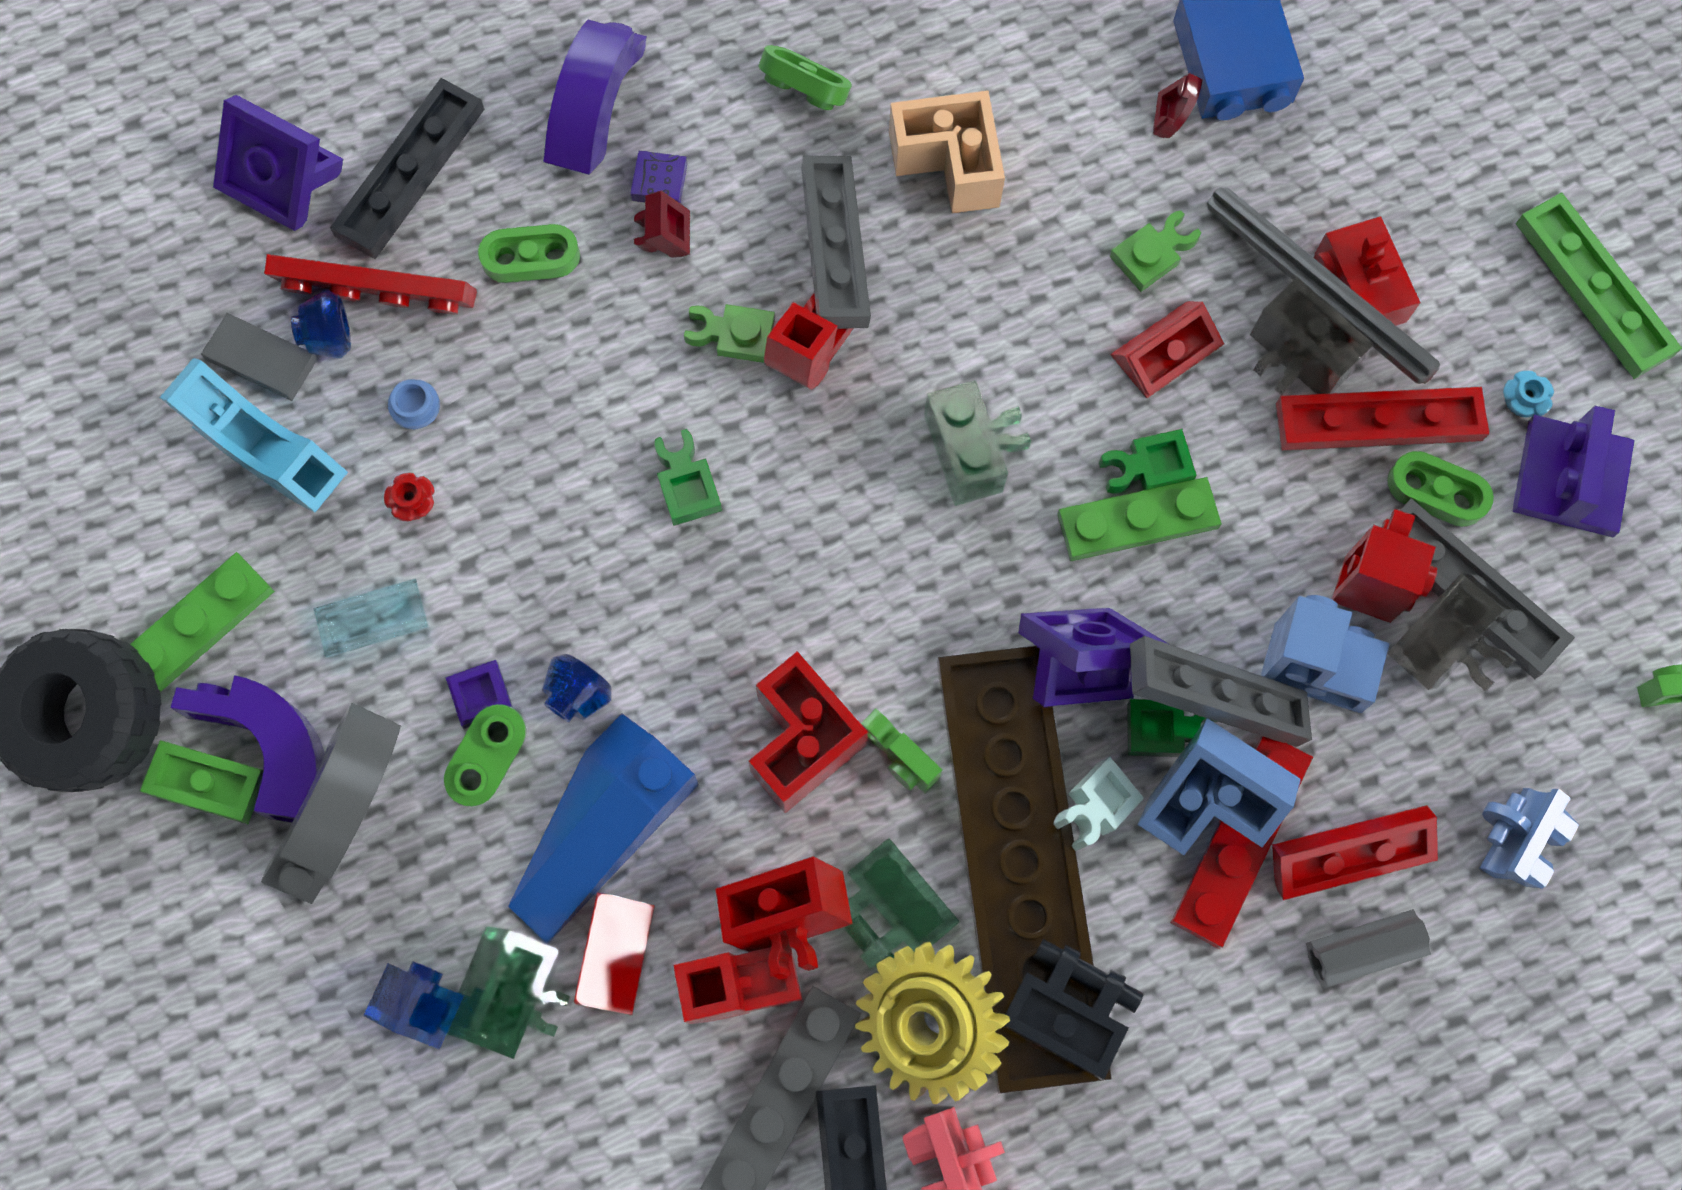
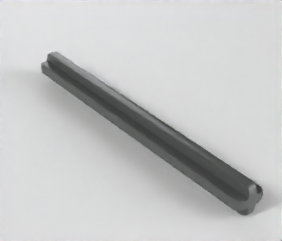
M1219 187L1213 192L1207 201V208L1211 213L1415 383L1426 384L1433 378L1440 367V363L1435 357L1232 190Z

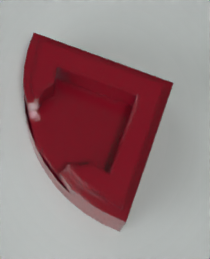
M1189 73L1158 92L1153 126L1154 135L1161 138H1171L1183 126L1197 102L1203 79Z

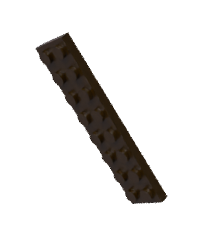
M1037 646L938 657L937 660L981 973L989 971L992 974L989 982L984 986L985 992L988 994L1002 992L1004 998L992 1007L994 1013L1001 1014L1006 1013L1026 973L1047 982L1052 969L1033 959L1042 939L1061 949L1067 945L1081 952L1079 958L1094 966L1076 851L1072 847L1074 843L1072 824L1069 823L1059 829L1054 825L1056 816L1068 809L1069 805L1053 706L1044 707L1033 699L1040 648ZM1070 978L1063 990L1064 993L1092 1007L1097 996L1096 992ZM1004 1027L995 1031L1009 1041L1006 1048L999 1053H994L1002 1063L995 1070L998 1094L1112 1079L1110 1069L1105 1079L1100 1080Z

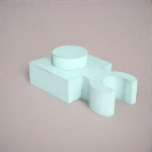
M1108 757L1098 762L1071 790L1069 795L1077 805L1060 812L1054 820V825L1059 829L1072 821L1077 824L1080 835L1072 844L1074 850L1077 851L1095 843L1100 833L1103 836L1116 830L1144 797L1112 758Z

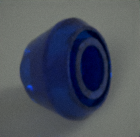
M324 290L298 306V315L291 316L294 340L297 346L305 345L309 354L341 359L351 350L348 317L339 295L329 290Z
M569 654L555 656L550 660L542 691L548 696L544 705L561 719L569 723L574 716L585 720L612 701L611 685L599 673L581 660Z

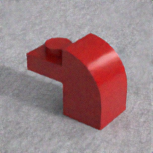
M813 293L804 307L792 302L769 333L766 340L764 364L809 389H814L827 374L830 361L854 328L837 329L838 325L817 315L815 294Z
M771 947L739 955L727 952L673 965L684 1022L697 1024L717 1021L802 1000L793 953L788 959L790 977L782 980L770 976L768 957Z

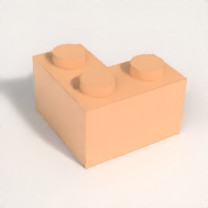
M989 91L892 102L890 104L889 138L896 176L944 170L951 213L1000 207L1005 175Z

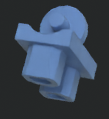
M1523 788L1520 794L1512 793L1506 805L1488 802L1482 815L1486 821L1493 825L1487 837L1492 846L1479 869L1494 878L1511 879L1525 887L1540 889L1546 887L1554 869L1553 864L1540 855L1545 844L1564 846L1567 842L1571 841L1579 826L1565 810L1570 797L1560 789H1552L1551 792L1545 793L1531 788Z

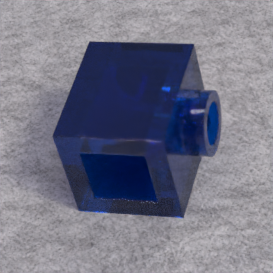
M412 961L407 971L387 963L363 1016L392 1032L440 1049L464 995L439 984L443 973Z

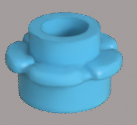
M1520 371L1514 375L1513 380L1506 382L1503 394L1506 405L1511 412L1517 416L1528 418L1534 414L1542 416L1551 409L1553 402L1550 399L1554 395V389L1547 378L1537 376L1533 371ZM1525 391H1532L1534 396L1532 398L1529 397Z

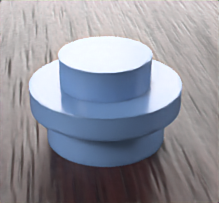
M408 379L397 384L392 390L388 399V410L393 420L401 427L420 429L428 426L435 420L440 410V399L435 389L429 383L422 380Z

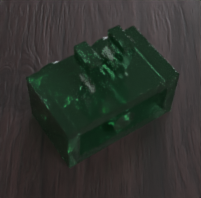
M976 380L927 393L924 417L954 506L1003 493L1008 470L1001 450L1019 452L1029 449L1031 444L1028 432L1019 436H1011L1008 433L1002 434L1005 427L1021 422L1022 413L1019 406L1005 410L996 419L990 420Z
M486 926L441 1033L511 1059L515 1058L528 1025L535 1031L554 1037L558 1026L545 1022L542 1018V1013L534 1009L537 1003L545 1005L550 1001L565 1007L568 1004L569 995L550 989H543L558 950L514 931Z

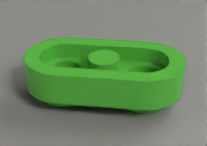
M765 46L758 65L759 69L765 73L764 79L768 83L782 89H791L792 87L806 94V100L810 104L824 110H832L834 105H844L852 87L851 82L844 76L794 51L779 46Z
M558 224L492 231L482 239L478 248V256L483 270L488 277L497 282L509 283L564 277L577 267L580 260V250L577 239L570 229ZM554 249L564 252L563 256L559 259L550 260L547 258L548 253ZM504 254L515 256L514 260L509 264L502 265L498 263V259Z
M1412 451L1402 455L1388 473L1387 482L1389 490L1398 501L1406 504L1410 499H1413L1431 516L1455 526L1467 527L1476 524L1490 511L1493 505L1494 496L1492 488L1483 477L1425 452ZM1406 475L1418 477L1421 481V488L1409 486L1406 482ZM1462 495L1467 498L1469 508L1463 509L1458 507L1454 501V496Z
M496 704L486 707L474 718L444 773L445 789L455 802L464 806H478L488 801L497 791L526 738L527 728L525 720L516 709L508 705ZM499 721L507 726L508 736L504 741L495 742L489 737L488 728L493 722ZM473 769L480 774L481 784L478 788L468 789L462 784L461 777L465 770Z

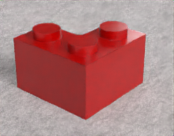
M798 651L756 684L758 701L782 727L784 732L748 761L751 774L784 813H787L867 746L868 731Z

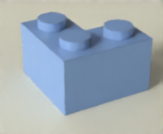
M1319 595L1298 596L1274 625L1261 676L1304 690L1310 698L1358 713L1364 712L1375 703L1390 643L1375 639L1374 633L1367 629L1349 626L1352 612L1337 608L1338 604L1332 599Z
M1207 718L1149 797L1138 825L1185 855L1215 816L1257 845L1263 847L1293 809L1301 779Z

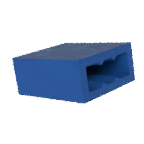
M1179 0L1173 22L1188 74L1191 73L1203 79L1201 91L1197 99L1201 119L1217 116L1219 120H1231L1240 116L1244 111L1263 108L1266 112H1276L1286 108L1295 101L1304 81V75L1280 0Z

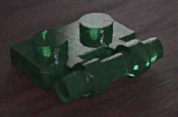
M890 838L885 840L847 872V875L860 891L848 899L852 924L842 928L863 951L860 958L869 969H872L874 966L877 968L876 964L889 956L894 958L892 951L904 942L914 952L916 947L925 942H931L933 946L960 923ZM871 904L892 928L881 938L860 914Z

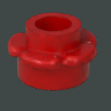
M402 473L396 476L393 480L394 484L388 486L385 490V506L391 508L393 517L400 521L408 522L426 516L434 506L432 495L435 493V489L431 481L425 476L416 477L414 473ZM411 492L414 494L412 500L405 499L407 493Z

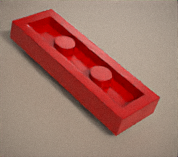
M1428 805L1272 844L1274 881L1277 891L1283 900L1438 861L1437 816Z

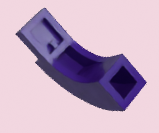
M588 19L582 25L565 57L554 91L546 131L544 163L590 175L604 160L611 114L619 87L629 69L643 57L647 36L634 33L631 27L622 23L609 22L604 24Z
M234 675L231 690L208 683H198L196 690L176 687L170 708L185 718L239 727L253 733L260 744L264 758V772L254 811L270 820L293 823L325 754L321 740L307 718L272 689L259 682Z

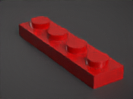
M270 254L266 256L264 274L281 282V290L292 293L311 295L312 286L330 289V297L348 301H360L361 293L379 295L378 303L400 308H409L410 300L428 302L427 309L430 311L451 315L458 314L459 306L473 308L477 294L476 288L461 280Z
M1482 387L1280 396L1276 402L1282 451L1483 441L1489 435Z
M1264 736L1260 737L1255 747L1257 751L1300 778V784L1313 759V756L1288 743L1279 742ZM1220 820L1170 923L1218 949L1223 948L1281 824L1264 846L1261 847Z

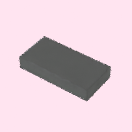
M226 313L201 353L206 361L290 401H293L318 360L314 353L229 313Z

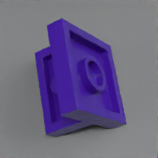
M238 95L223 100L213 188L293 231L303 227L307 221L312 191L336 179L342 172L344 159L320 147V138Z
M1594 405L1579 421H1573L1571 424L1534 414L1528 421L1512 512L1612 538L1619 534L1635 440L1612 434L1615 410Z
M1111 608L1021 613L1018 634L1040 648L1033 699L1044 707L1134 699L1130 644L1143 636L1167 643Z

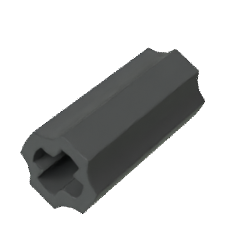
M1414 909L1306 943L1310 964L1322 989L1431 955L1429 948L1430 937L1424 922L1416 915Z

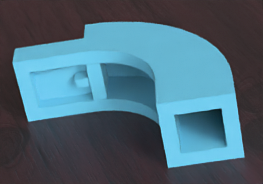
M193 358L159 397L192 424V428L232 460L290 500L315 513L348 473L312 440L293 433L271 419L199 359Z

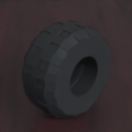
M59 629L52 632H42L31 637L30 640L21 646H17L7 656L8 658L0 668V761L8 771H12L21 781L33 787L46 788L49 791L83 792L101 789L109 784L117 783L130 775V772L142 763L150 752V747L155 736L158 734L161 722L160 706L162 705L160 690L154 677L155 674L149 663L142 658L137 649L128 642L114 638L115 636L87 629ZM78 684L85 698V716L81 727L72 736L64 721V707L68 695Z

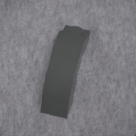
M351 703L330 739L309 792L265 869L261 883L313 904L327 878L331 879L373 800L393 753L401 725Z

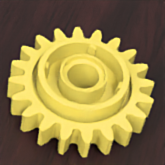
M925 942L916 947L915 952L909 946L894 953V958L889 956L876 964L879 973H874L863 981V984L871 993L856 1001V1005L863 1011L868 1012L869 1016L856 1023L855 1028L863 1032H870L872 1035V1039L867 1041L861 1047V1050L865 1053L877 1051L880 1055V1059L875 1063L872 1070L874 1073H879L890 1068L893 1071L889 1088L892 1090L899 1087L905 1081L909 1082L910 1100L913 1101L922 1096L927 1089L933 1104L940 1103L948 1096V1093L956 1102L969 1093V1088L976 1091L988 1081L986 1074L993 1073L1002 1064L994 1053L1001 1052L1009 1044L1005 1037L997 1034L995 1031L1010 1022V1018L1005 1014L994 1013L992 1009L994 1005L1004 998L1003 993L992 992L988 994L985 992L984 986L989 982L992 974L987 971L974 977L971 974L974 963L972 955L955 964L952 945H947L940 949L936 955L931 942ZM925 1012L931 1014L936 1019L939 1033L932 1031L925 1021Z

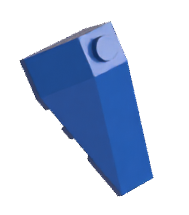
M621 713L585 750L508 907L548 944L696 789L699 784L695 774L658 739Z

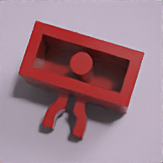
M1379 216L1325 233L1313 258L1394 325L1406 323L1421 302L1382 217ZM1334 315L1337 323L1340 326L1346 325ZM1347 326L1352 339L1360 337Z
M1394 509L1390 519L1386 518L1383 521L1382 527L1373 524L1345 556L1332 596L1333 601L1341 606L1391 623L1403 611L1410 612L1420 596L1424 598L1428 596L1437 575V567L1431 566L1436 546L1408 537L1415 519L1414 515Z
M814 856L715 889L723 943L746 952L771 947L768 957L770 976L780 980L790 977L788 959L792 954L791 948L797 952L798 967L807 971L817 969L819 967L816 952L808 943L807 938L852 924L843 871Z

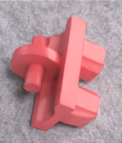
M954 1107L925 1117V1124L918 1126L903 1136L908 1157L913 1165L937 1157L944 1179L922 1187L921 1190H982L981 1186L997 1181L990 1159L1005 1153L1002 1142L999 1141L985 1146L978 1124L962 1129Z

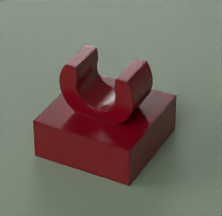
M662 190L645 195V210L638 212L634 216V222L645 227V235L635 238L634 245L651 253L660 250L671 258L690 255V210Z

